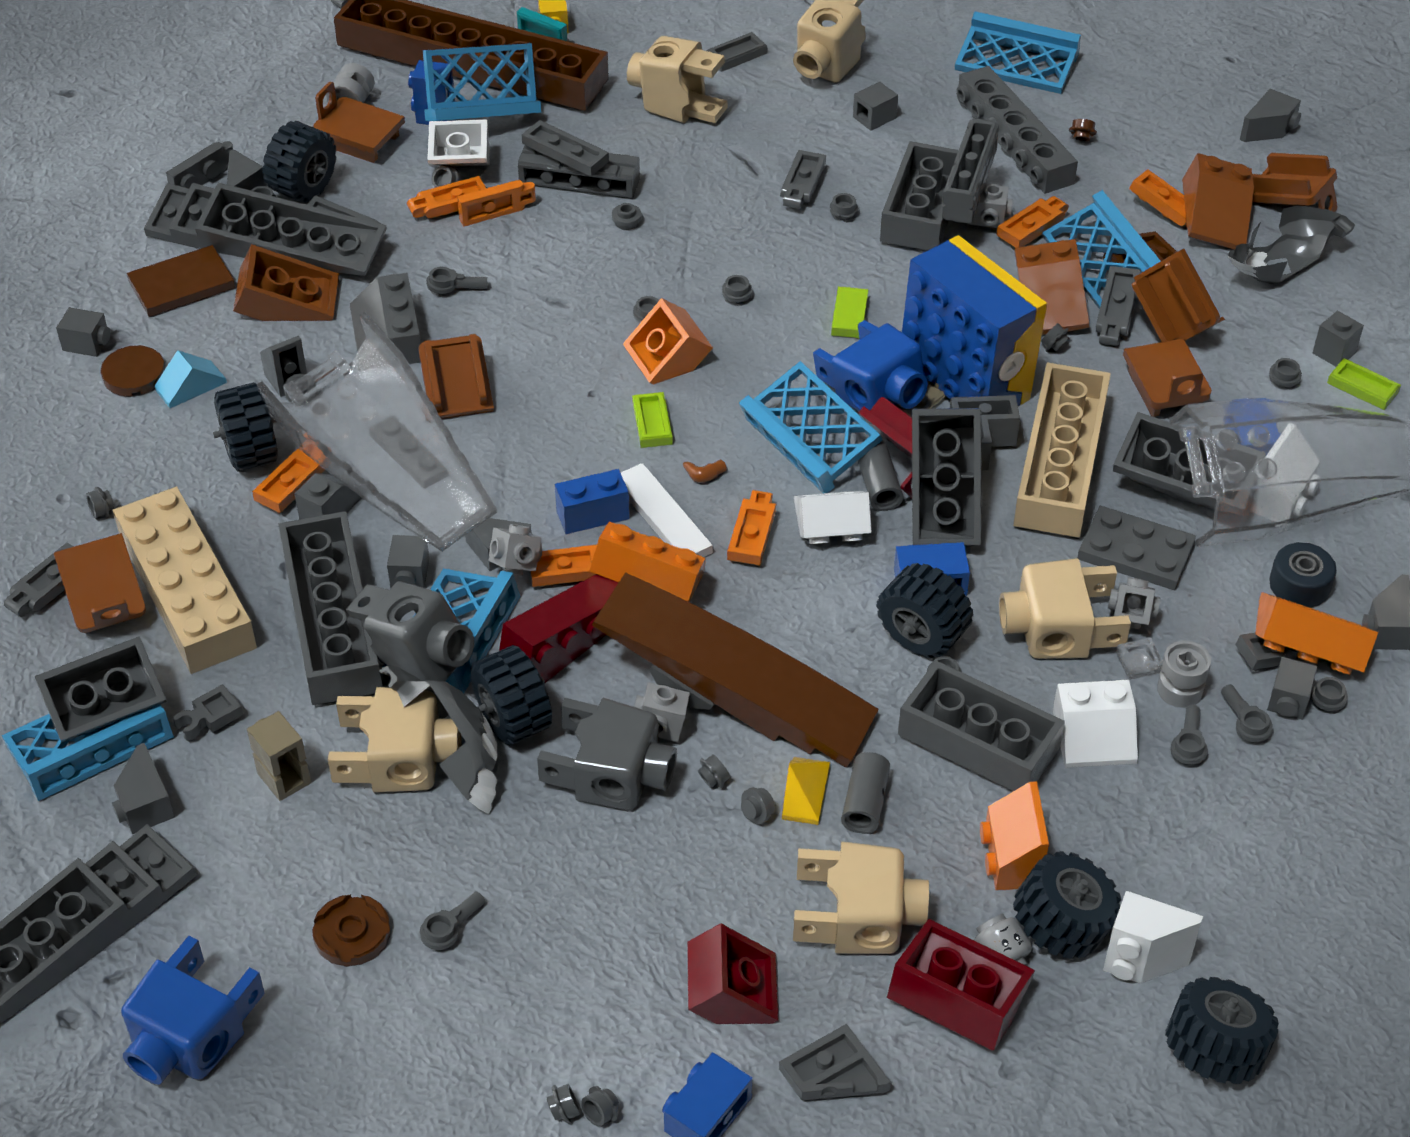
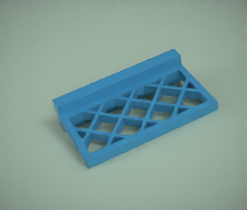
M975 11L971 21V28L955 62V70L969 72L990 66L1003 81L1061 94L1073 63L1077 61L1079 56L1081 35ZM973 39L984 41L987 43L976 46V44L973 42ZM999 46H1006L1013 49L1003 52ZM993 49L997 55L986 59L982 52ZM1026 52H1033L1040 55L1029 58ZM974 55L979 59V62L974 64L964 62L966 58ZM1020 55L1023 61L1012 65L1008 58ZM1055 57L1066 61L1056 64L1052 58ZM1046 60L1050 67L1039 71L1035 64ZM1002 61L1006 68L998 70L992 68L991 65ZM1029 67L1033 74L1024 76L1020 75L1017 71ZM1055 73L1059 78V82L1055 83L1046 81L1044 77Z
M532 43L423 50L428 109H424L425 121L541 113V101H536ZM516 50H524L525 62L520 69L509 60ZM501 51H508V52L506 53V55H504ZM482 52V54L479 57L475 54ZM489 52H494L501 59L494 70H491L483 62ZM466 53L475 61L467 73L457 64L460 57ZM456 54L453 57V59H451L448 55ZM440 55L449 63L440 75L433 69L432 56ZM505 64L516 73L508 84L497 75ZM479 66L490 75L482 86L471 78ZM452 68L463 76L455 89L444 79ZM519 78L527 85V96H519L511 89ZM493 80L504 88L497 98H493L485 91ZM467 81L478 90L471 100H466L459 93ZM441 83L451 94L445 102L436 103L435 90ZM507 93H509L512 97L505 96L507 95ZM481 95H483L486 99L479 98L481 97ZM456 97L460 101H453V99Z
M1103 190L1092 195L1094 203L1042 232L1047 243L1057 242L1054 237L1063 232L1071 233L1069 240L1076 239L1078 234H1091L1089 243L1076 242L1078 251H1086L1083 260H1080L1084 290L1099 309L1102 302L1099 292L1101 287L1106 285L1107 279L1104 278L1110 266L1139 269L1142 273L1161 262ZM1092 215L1097 219L1094 227L1081 226L1082 221ZM1098 235L1111 236L1109 245L1095 244ZM1092 252L1106 253L1104 261H1090ZM1112 254H1125L1124 263L1110 262ZM1086 269H1100L1098 278H1085Z
M801 361L754 399L747 395L739 402L746 420L823 494L829 493L834 489L833 481L882 441L881 435ZM802 374L807 378L806 388H790L791 382ZM825 395L827 397L826 406L810 407L811 396ZM805 396L804 407H788L789 397ZM772 397H783L782 408H768L764 404ZM825 414L824 426H808L809 415ZM831 414H846V425H830ZM803 415L801 426H786L787 416ZM865 432L869 436L861 444H850L851 433ZM845 433L844 444L827 445L829 434ZM806 434H822L821 445L807 446L805 444ZM826 453H843L842 460L831 468L825 463Z
M443 568L430 589L444 596L456 617L476 610L473 618L460 623L468 626L473 633L474 648L472 655L463 666L457 667L445 681L465 693L471 682L472 663L486 657L500 633L503 623L507 621L521 597L513 572L500 571L496 578ZM448 581L462 584V586L446 593L443 591ZM482 588L490 589L487 594L478 598H474L472 592ZM468 595L470 601L454 608L451 607L449 602Z
M161 704L106 725L110 726L106 729L101 730L99 728L61 743L56 729H52L54 725L49 714L2 735L5 745L28 780L38 801L129 759L137 745L145 743L147 749H150L174 737L166 712ZM28 737L35 738L31 746L15 744ZM46 739L58 740L54 748L41 747ZM69 741H74V742H76V743H73V744L67 746V744H68ZM35 757H41V759L32 763Z

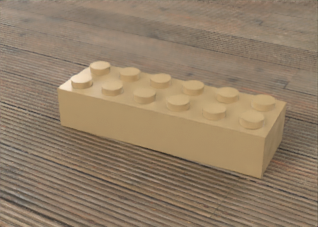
M1047 362L1018 492L1013 526L1080 538L1111 373Z
M177 486L113 509L119 534L122 533L127 551L190 674L257 649L251 620Z

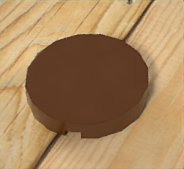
M142 345L127 346L117 349L108 355L102 363L100 373L105 387L112 393L125 397L133 396L132 393L141 392L142 395L155 389V384L165 370V363L161 354L153 348Z
M351 894L342 895L327 902L317 912L312 929L314 945L320 955L332 964L346 967L362 965L376 958L386 948L390 938V923L387 912L381 903L365 895H361V898L351 897Z

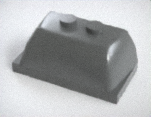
M981 408L912 409L913 545L964 542V545H981Z
M1137 412L1113 464V472L1128 476L1138 484L1171 497L1217 511H1231L1241 515L1265 454Z

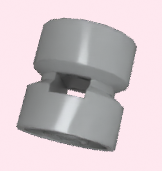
M357 63L344 65L333 82L336 100L348 97L365 103L375 84L372 73L366 67ZM327 93V102H329V93Z
M1178 641L1166 649L1162 670L1158 679L1157 691L1161 699L1167 704L1174 707L1187 708L1189 705H1196L1200 702L1211 666V656L1203 646L1192 641Z

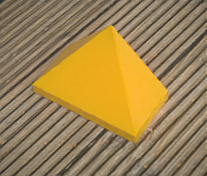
M793 757L788 767L782 811L783 820L814 825L819 824L830 762Z

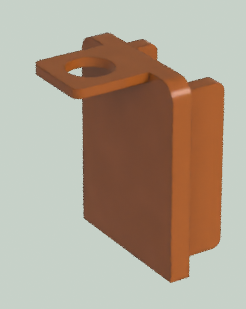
M328 82L315 97L318 120L314 123L313 127L330 134V137L334 139L337 151L372 163L378 159L377 152L389 139L396 140L400 136L399 128L405 123V117L348 97L336 100L333 82ZM329 93V102L326 107H323V99Z
M1270 153L1267 156L1268 167L1261 175L1252 174L1254 182L1252 202L1305 206L1313 205L1317 202L1318 208L1325 209V200L1329 196L1330 205L1328 210L1333 212L1337 210L1338 206L1333 184L1337 179L1336 169L1330 168L1329 158L1325 155Z
M1185 249L1179 250L1134 277L1135 282L1132 283V287L1161 342L1184 339L1186 341L1225 320L1224 317L1220 318L1217 308Z
M469 334V336L433 341L426 340L420 344L419 356L430 421L494 412L484 350L479 336Z
M1184 339L1124 349L1123 356L1129 366L1128 372L1152 417L1159 416L1161 409L1192 404L1195 410L1201 409L1203 402L1210 399L1212 389Z
M122 533L54 552L74 621L80 632L89 633L144 615L146 611L145 603Z

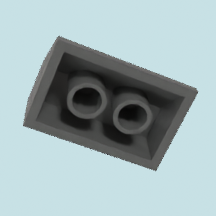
M408 273L376 277L350 303L360 371L420 363V334Z
M140 636L35 676L38 688L61 743L167 702Z

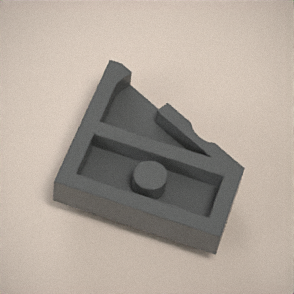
M847 1024L779 1061L780 1072L801 1100L880 1094L888 1092L891 1086V1081Z

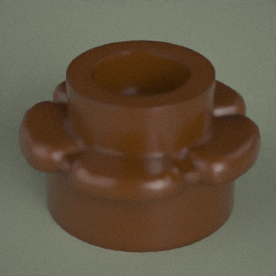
M1074 119L1072 127L1069 128V132L1073 134V139L1078 141H1090V138L1097 134L1095 122L1088 119Z

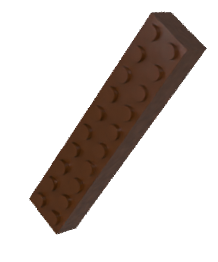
M349 0L334 17L338 46L414 66L417 65L419 60L424 61L423 50L532 43L536 98L574 109L586 111L609 80L607 51L408 0ZM516 50L509 59L519 69L525 62L524 50ZM501 51V52H502L504 55H506V53H507L508 51ZM482 52L475 54L479 57L482 54ZM489 52L483 60L491 70H494L501 61L494 52ZM467 53L463 54L457 61V64L466 73L475 63ZM452 54V55H448V56H449L451 59H453V57H454L456 54ZM440 55L432 56V62L448 63ZM505 64L497 75L508 84L516 73ZM479 66L471 78L477 83L483 84L490 75ZM452 68L453 76L463 78L462 75ZM519 78L511 89L516 93L527 96V85ZM495 80L489 85L498 89H504Z

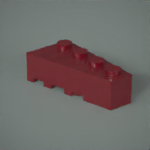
M595 574L503 623L499 651L511 645L518 646L531 659L541 678L546 683L606 636L605 633L592 626V623L619 582Z

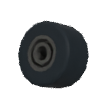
M1302 542L1288 544L1278 551L1274 559L1269 577L1270 588L1276 597L1309 608L1318 606L1328 599L1337 573L1336 563L1327 551L1314 544Z

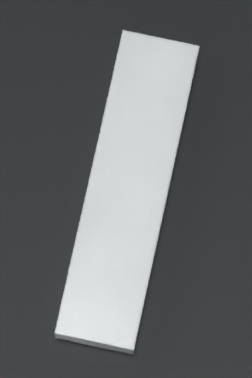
M643 463L621 472L629 491L630 503L663 542L678 548L690 549L702 557L713 553V545Z

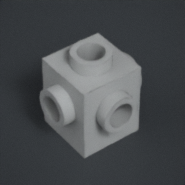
M985 184L974 218L968 224L997 228L1004 222L1005 217H1011L1013 199H1007L1009 186Z
M510 524L509 529L493 527L488 561L503 567L502 571L513 572L514 575H523V570L536 571L537 562L540 561L542 556L541 537L529 533L530 527Z
M1128 577L1127 583L1119 582L1118 590L1111 589L1108 609L1114 610V616L1129 615L1130 628L1140 629L1141 624L1149 625L1150 617L1157 618L1160 597L1154 596L1155 589L1148 587L1149 581ZM1130 596L1139 597L1141 601L1139 607L1135 609L1130 608L1127 605L1128 598Z
M647 682L644 696L637 695L634 707L656 715L659 738L678 742L690 692Z

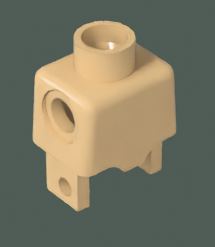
M815 0L797 23V52L794 54L793 62L799 73L807 78L815 79L820 77L837 83L856 65L861 57L862 43L866 39L865 26L861 23V11L858 8L864 0ZM830 20L836 24L825 27L822 26V21Z
M661 36L645 54L636 52L631 57L627 68V81L631 86L642 88L643 106L647 112L681 123H686L690 117L716 123L728 108L727 100L705 95L704 76L714 77L725 63V57L721 54L702 50L701 42Z
M1078 558L1026 565L1022 570L1019 591L1002 592L1000 594L999 616L1002 632L1004 634L1025 633L1029 653L1033 658L1037 659L1088 658L1089 650L1092 648L1126 646L1131 625L1129 615L1094 618L1089 597L1110 596L1117 576L1115 565L1081 568Z
M376 687L375 697L337 696L336 706L340 727H359L367 735L369 742L367 752L329 751L328 764L332 783H371L373 793L429 790L435 782L437 762H443L462 746V734L452 719H439L437 699L432 691L424 690L405 707H403L398 692L385 687Z
M842 841L840 851L798 848L797 880L827 882V887L837 898V913L795 910L793 941L835 944V954H892L899 949L902 925L923 926L926 923L929 904V880L904 878V854L900 849Z

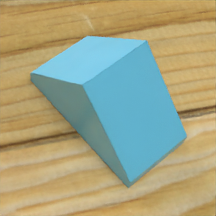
M177 350L155 384V390L168 407L173 408L227 383V381L211 360Z

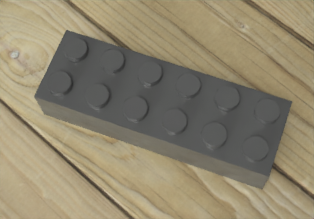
M346 511L278 523L312 705L337 701V696H363L375 693L376 687H382L377 655L370 647L372 639L365 630V621L350 617L346 611L347 607L363 590Z

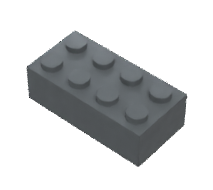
M909 141L882 211L881 242L917 248L928 251L941 244L949 220L942 218L943 192L959 150Z
M935 660L900 708L898 735L1015 791L1029 782H1038L1060 749L1065 721Z

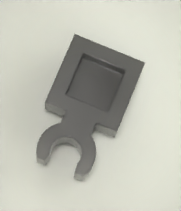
M1255 633L1240 635L1235 644L1252 670L1279 666L1281 657L1293 660L1298 659L1296 657L1298 650L1285 647L1284 652L1268 648L1263 646L1265 639L1255 635Z
M222 684L193 700L194 710L180 711L174 715L173 720L177 729L190 724L182 729L186 741L196 738L202 728L207 726L211 732H214L241 717L243 711L238 701Z

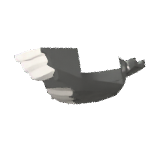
M1306 206L1285 208L1282 211L1279 229L1282 233L1281 237L1269 246L1253 248L1260 226L1259 223L1252 232L1250 243L1237 245L1235 250L1229 252L1228 258L1237 269L1244 274L1250 275L1257 281L1269 284L1280 283L1318 260L1331 236L1335 235L1343 238L1353 231L1355 224L1346 216L1327 209ZM1282 258L1287 259L1286 262L1271 265L1266 264L1270 260ZM1288 262L1291 273L1283 274Z
M386 666L379 670L382 674L391 676L388 686L398 692L403 707L424 690L432 691L435 694L439 719H444L449 715L466 741L463 746L439 765L469 802L489 814L492 809L491 803L496 795L495 787L498 781L492 772L497 759V742L482 712L462 691L447 682L437 680L421 681L397 666Z

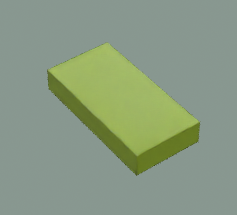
M838 286L831 329L832 336L859 338L858 324L865 320L868 289Z
M1345 358L1331 372L1327 381L1328 384L1382 410H1385L1396 397L1401 387V384Z
M664 392L632 395L640 448L673 445Z

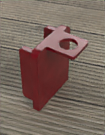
M881 397L871 410L863 406L858 413L881 436L912 458V418L884 397ZM912 472L900 486L911 498Z

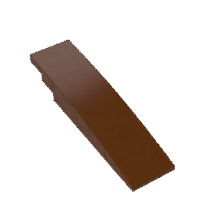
M626 572L592 623V626L772 741H775L780 735L808 754H811L816 748L844 767H847L852 761L879 710L848 689L776 647L716 615Z

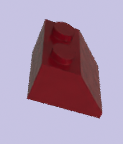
M722 923L687 942L689 1011L715 1024H773L778 1021L775 952Z

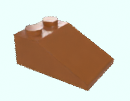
M1197 153L1182 179L1188 237L1235 250L1237 245L1247 243L1254 193L1252 168H1248L1243 164H1234L1220 160L1215 156Z
M1076 239L1015 248L1018 281L1047 302L1042 335L1047 334L1057 323L1064 329L1068 328V331L1090 328Z
M251 244L240 267L233 312L261 321H332L339 273Z

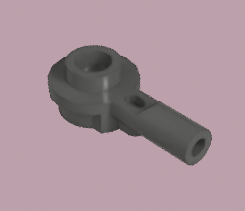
M436 267L430 271L426 284L430 291L443 295L452 292L455 288L487 289L488 277L464 276V274L456 273L454 269Z
M1232 684L1223 687L1221 694L1238 716L1236 721L1238 735L1251 742H1260L1268 739L1272 734L1273 728L1269 715L1257 706H1249Z
M1197 705L1187 706L1184 728L1173 739L1170 747L1173 757L1185 764L1202 762L1206 758L1208 751L1202 732L1199 731L1201 710Z
M475 891L451 911L441 910L429 915L420 927V938L423 944L435 950L447 949L452 946L458 938V926L485 904L484 897Z

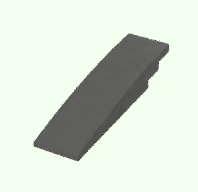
M219 182L215 188L192 183L190 188H185L167 183L144 227V232L149 237L199 249L213 245L217 253L242 258L246 257L251 244L333 272L366 276L387 227L384 224Z
M148 824L121 846L112 841L88 862L84 863L79 858L72 862L0 921V1024L72 974L197 876L194 868Z

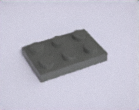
M1100 505L1080 546L1077 558L1097 566L1115 565L1118 573L1147 580L1149 583L1175 591L1194 547L1196 535Z

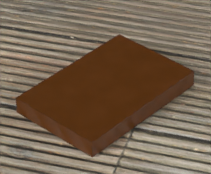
M213 245L127 273L128 281L148 317L235 288L234 279Z

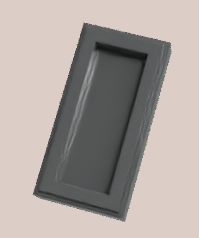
M753 32L712 47L707 51L724 55L725 63L719 69L722 72L767 54V45Z

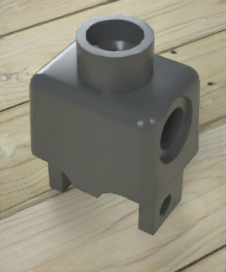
M403 581L396 582L390 590L367 584L346 609L350 617L365 621V630L372 639L370 647L381 663L388 666H397L421 681L437 680L445 682L457 667L463 666L472 655L474 636L471 629L460 624L444 596L439 592ZM415 611L416 615L413 618L400 622L406 613Z
M604 697L601 699L599 706L564 698L561 704L562 727L575 731V735L581 744L576 759L541 750L537 758L539 781L575 790V797L578 801L624 810H632L637 806L645 785L662 790L668 789L676 766L677 748L659 744L658 719L654 713Z

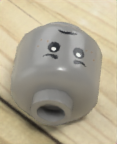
M1000 914L976 928L979 934L975 937L974 941L1027 965L1024 957L1031 952L1032 943L1016 918H1006L1004 914Z

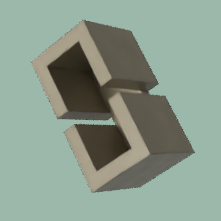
M280 711L258 720L254 725L247 728L250 746L254 752L252 754L257 774L279 801L311 784L308 764L305 761L306 755L303 740Z

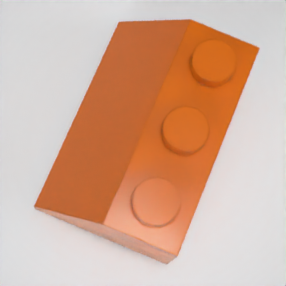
M609 521L599 537L589 571L619 582L626 572L690 602L704 574L706 558L697 555L690 549L678 548L663 542L658 537L647 536L631 530L626 525L615 524Z
M1262 592L1259 598L1255 635L1265 639L1263 646L1280 652H1284L1285 647L1298 650L1296 657L1316 664L1319 658L1331 661V669L1351 675L1353 669L1361 672L1365 671L1378 635L1377 631Z

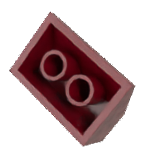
M928 919L896 962L887 998L994 1051L1009 1029L1034 976L1035 970Z

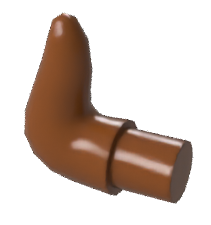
M718 460L712 464L709 463L703 467H698L691 462L683 463V467L691 479L697 483L713 480L727 470L723 460Z

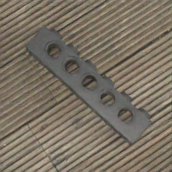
M990 66L959 74V84L956 89L959 102L966 106L975 119L994 121L999 124L997 138L1001 148L1014 159L1017 166L1023 169L1031 181L1044 194L1075 184L1078 161Z

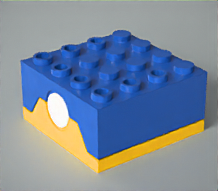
M957 235L949 239V241L947 240L910 259L902 333L920 345L924 376L932 384L935 385L936 382L939 385L938 389L943 391L948 398L1016 395L1017 405L1020 406V404L1022 405L1031 398L1047 302L961 236Z

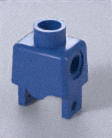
M863 320L858 324L860 340L836 356L827 353L821 348L813 352L816 376L835 388L836 394L850 407L858 411L863 406L871 410L881 397L886 398L895 406L900 405L905 409H911L921 402L927 391L928 381L926 376H924L920 345L889 323L878 328Z
M188 936L166 963L161 960H156L121 1008V1014L132 1042L123 1053L125 1063L138 1076L157 1085L161 1084L174 1068L193 1079L199 1080L206 1077L244 1035L243 1020L265 994L258 971L249 967L228 995H225L192 977L205 961L199 941Z

